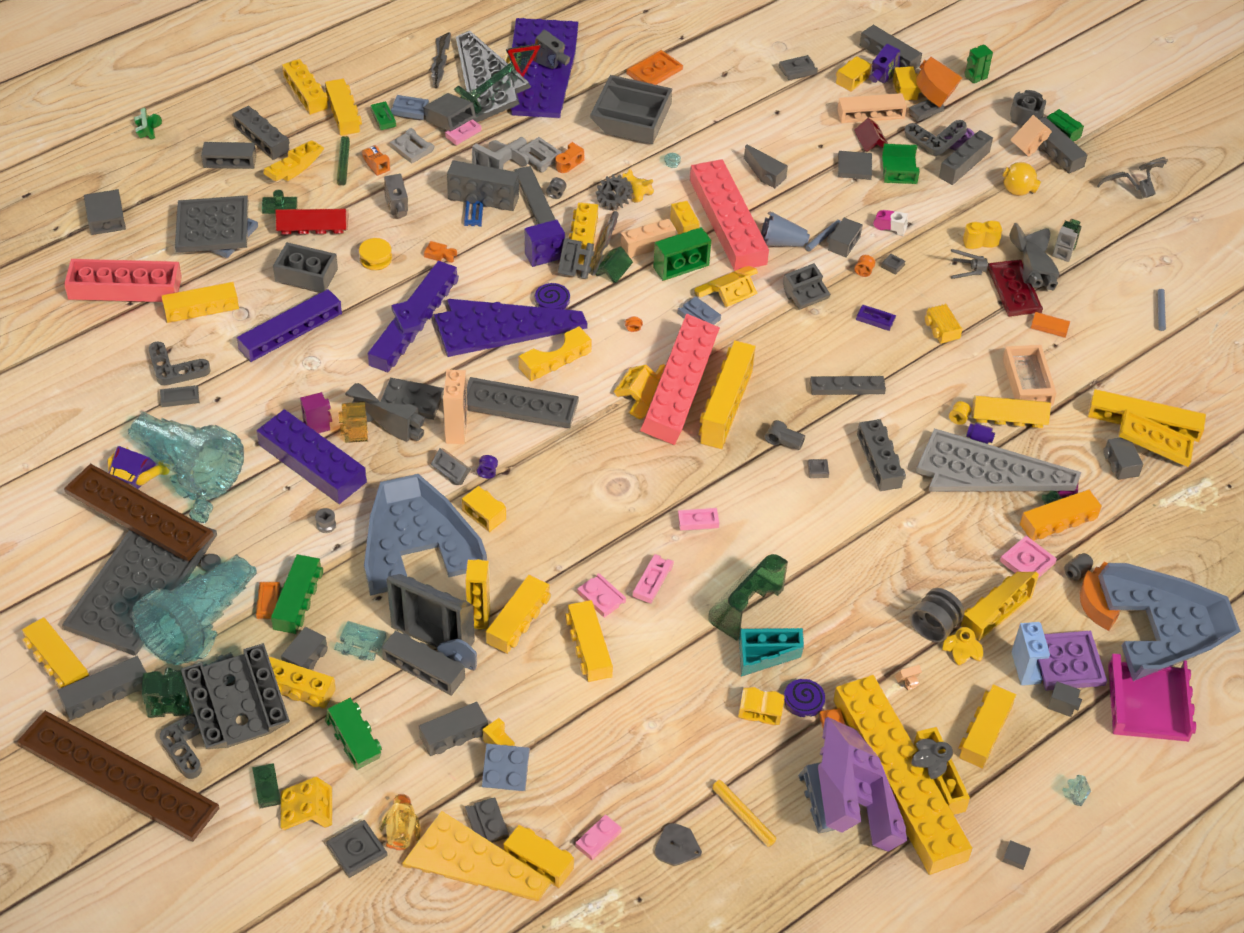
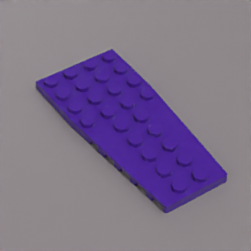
M516 18L512 49L534 46L536 37L545 29L565 44L564 54L570 57V61L566 66L560 63L555 69L532 61L524 75L531 88L517 93L519 105L511 108V115L561 118V110L563 109L568 81L575 60L579 22ZM533 50L520 52L521 55H524L526 52L530 54V56L523 57L520 65L524 64L526 67L533 55Z

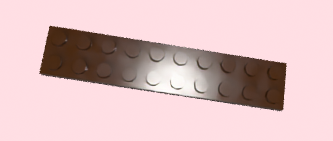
M46 710L17 741L19 747L194 842L220 809L218 803Z

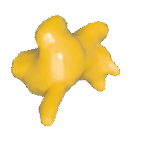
M631 169L627 173L622 174V178L627 177L628 181L631 182L633 193H631L632 202H641L644 194L649 196L654 193L652 188L653 179L637 178L633 175Z

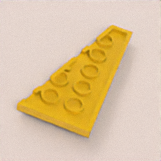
M443 811L440 812L402 863L403 867L420 869L422 872L443 875L445 878L476 886L489 887L495 891H505L512 893L514 896L539 901L551 884V880Z

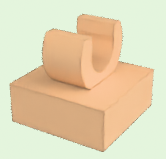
M920 665L900 670L895 675L897 683L905 681L907 690L916 688L919 685L917 677L922 673Z

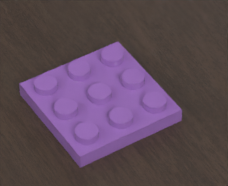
M1091 630L1044 634L1050 656L1047 659H1038L1037 662L1045 691L1054 690L1057 681L1075 688L1106 686V675Z

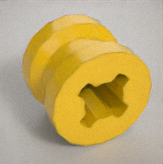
M958 401L950 411L949 418L953 423L963 425L966 423L972 409L969 404Z

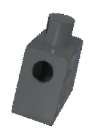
M544 29L535 39L534 46L540 45V48L533 61L551 69H555L560 63L566 66L570 61V57L564 54L565 44Z

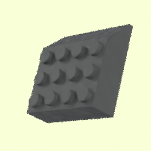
M610 75L590 114V118L605 134L653 144L672 104L673 88Z
M402 574L388 576L387 589L391 628L438 648L440 643L454 639L463 640L470 646L473 645L475 642L473 605L466 600L455 598L447 592L434 589L431 585L418 582L412 577Z

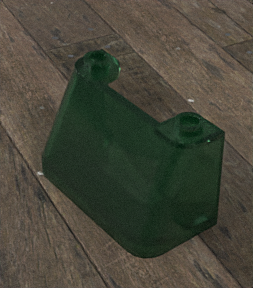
M771 554L748 569L710 609L709 622L737 641L742 629V613L748 606V600L755 593L765 597L767 593L775 592V595L779 596L784 590L788 561L779 555Z

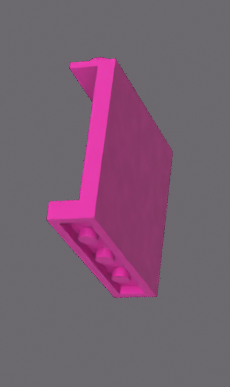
M1112 654L1108 664L1113 734L1189 742L1192 734L1196 733V721H1193L1195 706L1191 703L1193 688L1189 686L1191 670L1188 669L1187 661H1183L1181 668L1169 667L1133 681L1127 662H1121V654Z

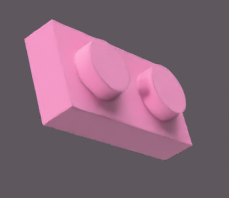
M472 119L453 131H446L445 137L455 145H458L479 133L481 125Z
M717 508L678 510L680 531L719 528Z
M605 814L576 842L575 847L592 861L621 833L622 828Z

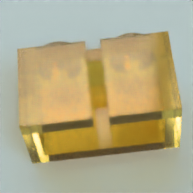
M365 402L342 404V411L339 412V423H343L340 424L341 436H345V443L367 442L368 428Z

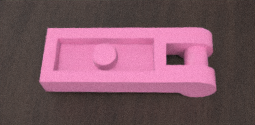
M654 554L633 591V597L651 604L666 576L671 571L674 561L662 559L660 555Z

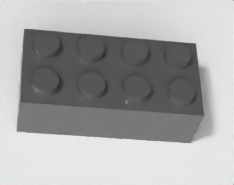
M452 160L447 172L448 199L466 202L467 199L472 204L480 201L483 203V206L514 211L519 199V172Z

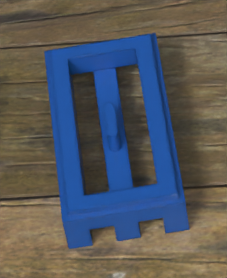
M466 199L464 226L469 224L482 227L483 203L480 201L473 203L472 220H468L469 208L472 203ZM477 204H480L479 218L478 220H475L476 206Z

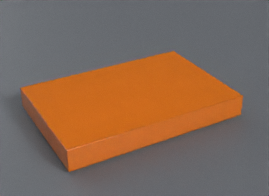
M660 50L626 69V74L634 80L657 85L683 70V65L663 50Z

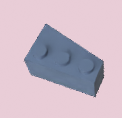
M822 762L806 765L798 775L800 781H805L807 790L804 793L806 798H810L812 806L810 811L818 834L834 831V829L826 826L818 765Z

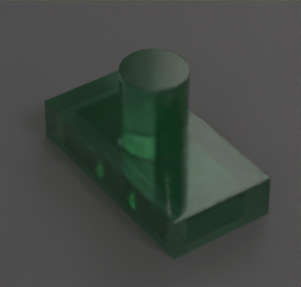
M275 190L273 197H263L262 214H276V210L297 209L298 199L297 197H284L282 190Z

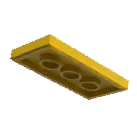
M1125 409L1122 415L1119 437L1186 467L1191 464L1194 445L1193 438Z

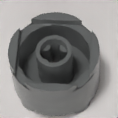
M1025 90L1024 93L1017 92L1014 95L1011 107V121L1024 125L1032 115L1038 119L1043 118L1046 99L1044 100L1042 94L1033 90Z

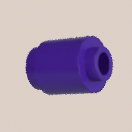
M970 423L966 437L988 444L993 443L995 432H992L993 428Z

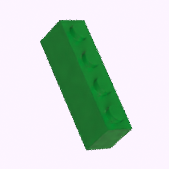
M296 555L271 616L273 630L297 634L299 627L303 626L305 611L310 609L311 596L315 595L317 581L323 575L320 558Z

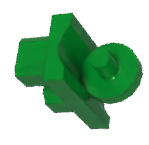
M144 107L140 109L141 115L134 117V121L138 126L135 129L140 139L148 136L152 140L155 138L154 128L162 124V118L157 114L147 115L146 108Z

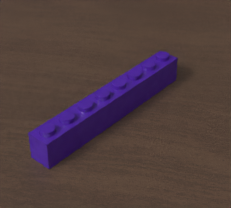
M439 260L408 299L419 320L421 329L403 334L395 317L368 352L369 366L387 373L392 367L396 366L400 356L405 354L409 344L413 343L418 332L423 330L426 321L431 319L435 309L440 307L444 297H447L453 285L457 284L459 279L457 267Z

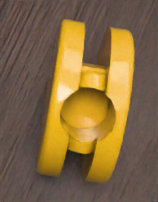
M381 238L365 240L359 246L361 265L369 270L386 268L392 261L391 245Z

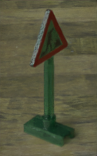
M534 44L506 49L511 61L507 66L470 92H467L459 85L454 88V91L461 96L460 98L473 102L475 113L478 114L482 111L477 100L480 95L513 69L524 77L540 45Z

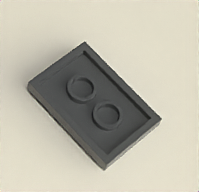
M390 377L380 402L400 405L411 404L418 407L419 415L434 420L444 395V388Z

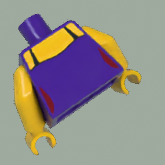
M117 446L116 451L107 459L109 474L136 489H139L142 485L160 474L167 475L170 473L169 464L165 466V462L161 460L156 466V463L150 457L131 451L128 447Z

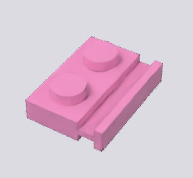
M599 573L597 577L591 578L577 588V594L585 601L592 600L595 610L604 618L616 610L620 604L626 602V597Z

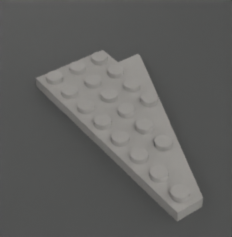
M935 428L916 470V473L933 478L929 487L931 492L1075 491L1081 476V472Z

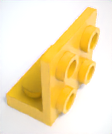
M316 776L282 790L281 829L286 830L311 819L325 828L331 826L332 786Z

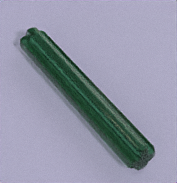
M342 136L340 139L337 184L339 186H344L347 180L350 138L348 136Z

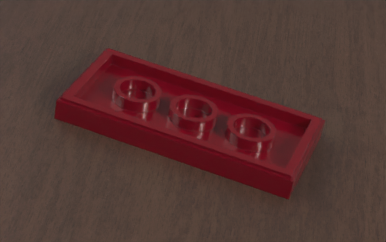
M1021 259L988 263V271L1008 317L1035 314V312L1042 313L1043 307L1034 287L1023 280V262Z

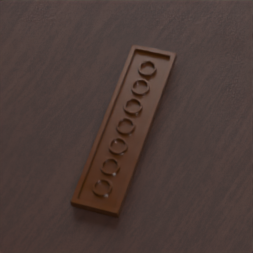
M91 463L64 488L67 495L187 562L214 536L211 529Z

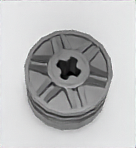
M932 588L922 599L921 603L911 612L910 622L915 631L925 639L935 643L942 642L963 618L965 612L960 600L954 594L942 588Z

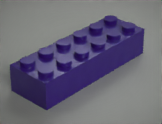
M285 409L256 430L260 447L338 504H341L367 483L366 468Z

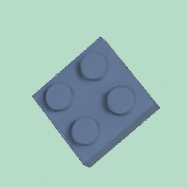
M486 744L482 787L526 791L530 748Z

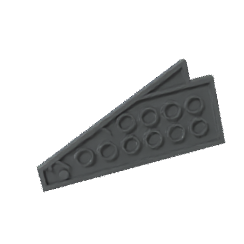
M471 31L456 36L468 101L473 102L476 117L473 120L480 122L519 105L517 93L531 88L529 82Z

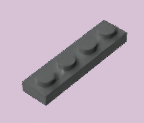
M811 376L810 378L812 395L885 394L886 391L884 376Z

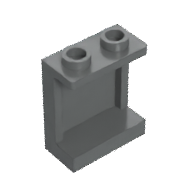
M119 189L84 195L91 235L126 230Z

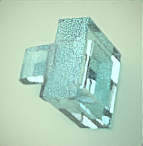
M1077 775L1075 779L1067 781L1069 788H1063L1062 791L1065 797L1072 799L1074 805L1082 806L1089 796L1091 789L1086 777Z

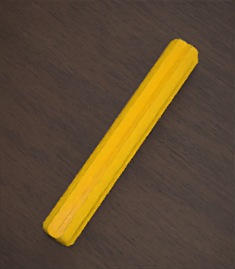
M718 780L713 784L712 789L766 846L770 847L776 842V836L722 780Z

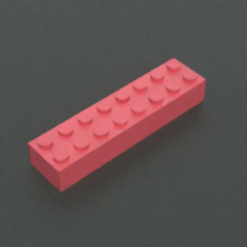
M723 159L691 165L690 182L734 271L745 266L759 267L767 265L769 249Z
M686 314L640 429L641 432L670 444H676L720 327Z

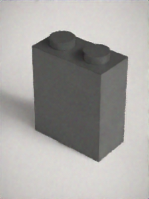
M450 93L423 107L427 122L448 131H453L476 117L473 102Z

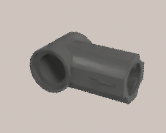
M775 420L765 434V439L771 445L781 443L800 450L803 446L805 435L788 429L784 422Z

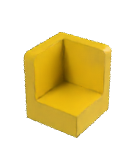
M500 718L482 729L483 741L486 744L515 746V742L505 733V723Z

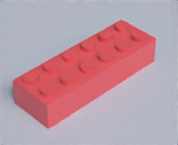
M71 259L64 285L69 300L163 302L161 295L179 292L182 275L179 262Z

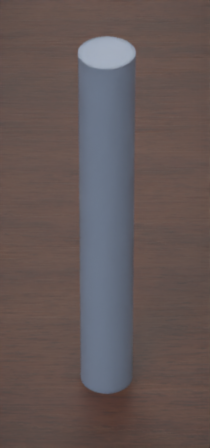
M837 219L808 243L805 249L810 252L828 237L830 233L834 232L836 224L841 221Z
M1164 289L1158 290V328L1160 331L1166 330Z

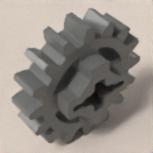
M612 174V178L606 176V181L601 180L602 185H597L598 191H596L598 202L601 203L602 207L607 206L608 210L611 207L617 210V206L623 208L624 203L629 204L627 199H632L631 193H633L631 182L628 181L627 177L622 178L620 174L617 178L614 174Z

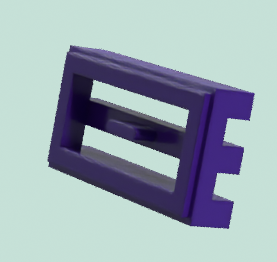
M863 304L856 317L857 321L890 331L896 319L894 314Z

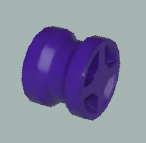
M492 455L481 456L479 466L477 467V474L482 478H493L496 475V468L498 466L497 458Z

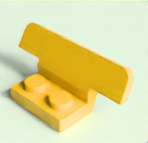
M745 266L694 289L695 295L701 298L712 292H719L726 308L757 294L750 276L757 274L758 271L754 267Z
M665 364L660 365L656 372L647 365L629 368L614 390L617 397L631 395L636 400L629 411L634 417L640 420L645 418Z

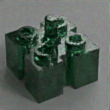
M166 668L164 675L158 671L143 673L142 698L144 704H146L148 718L165 717V714H173L174 716H187L191 714L192 704L181 670L173 671L172 668Z

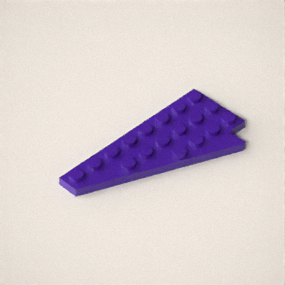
M447 299L450 311L434 314V320L447 357L563 334L579 326L583 330L587 329L588 326L583 311L502 304L500 302L491 303Z

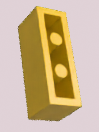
M518 825L504 843L505 852L551 880V884L557 888H560L574 869V857L570 852L557 848L550 840L542 839L530 828Z

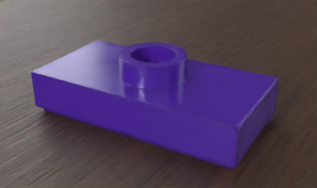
M409 300L391 305L403 334L421 329L419 320Z

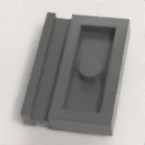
M809 55L779 62V68L788 77V81L814 75L818 72V68H815V64Z
M495 797L474 803L473 806H465L468 820L474 832L491 843L509 838V833Z

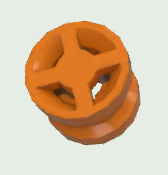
M869 255L860 256L855 266V272L862 277L870 276L876 263L874 258Z

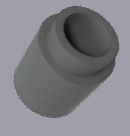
M1086 553L1076 555L1064 566L1066 576L1075 581L1079 580L1088 570L1092 569L1093 559Z

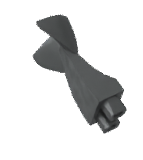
M1014 223L1009 236L1011 242L1023 252L1022 277L1024 282L1030 283L1035 288L1046 286L1048 290H1055L1060 273L1053 260L1045 253L1050 240V230L1046 228L1025 236L1019 224Z
M355 383L345 393L346 396L354 398L347 414L346 422L361 424L375 420L386 431L406 442L410 438L419 441L424 436V429L421 427L425 422V417L418 414V407L411 404L400 405L380 402L360 383Z

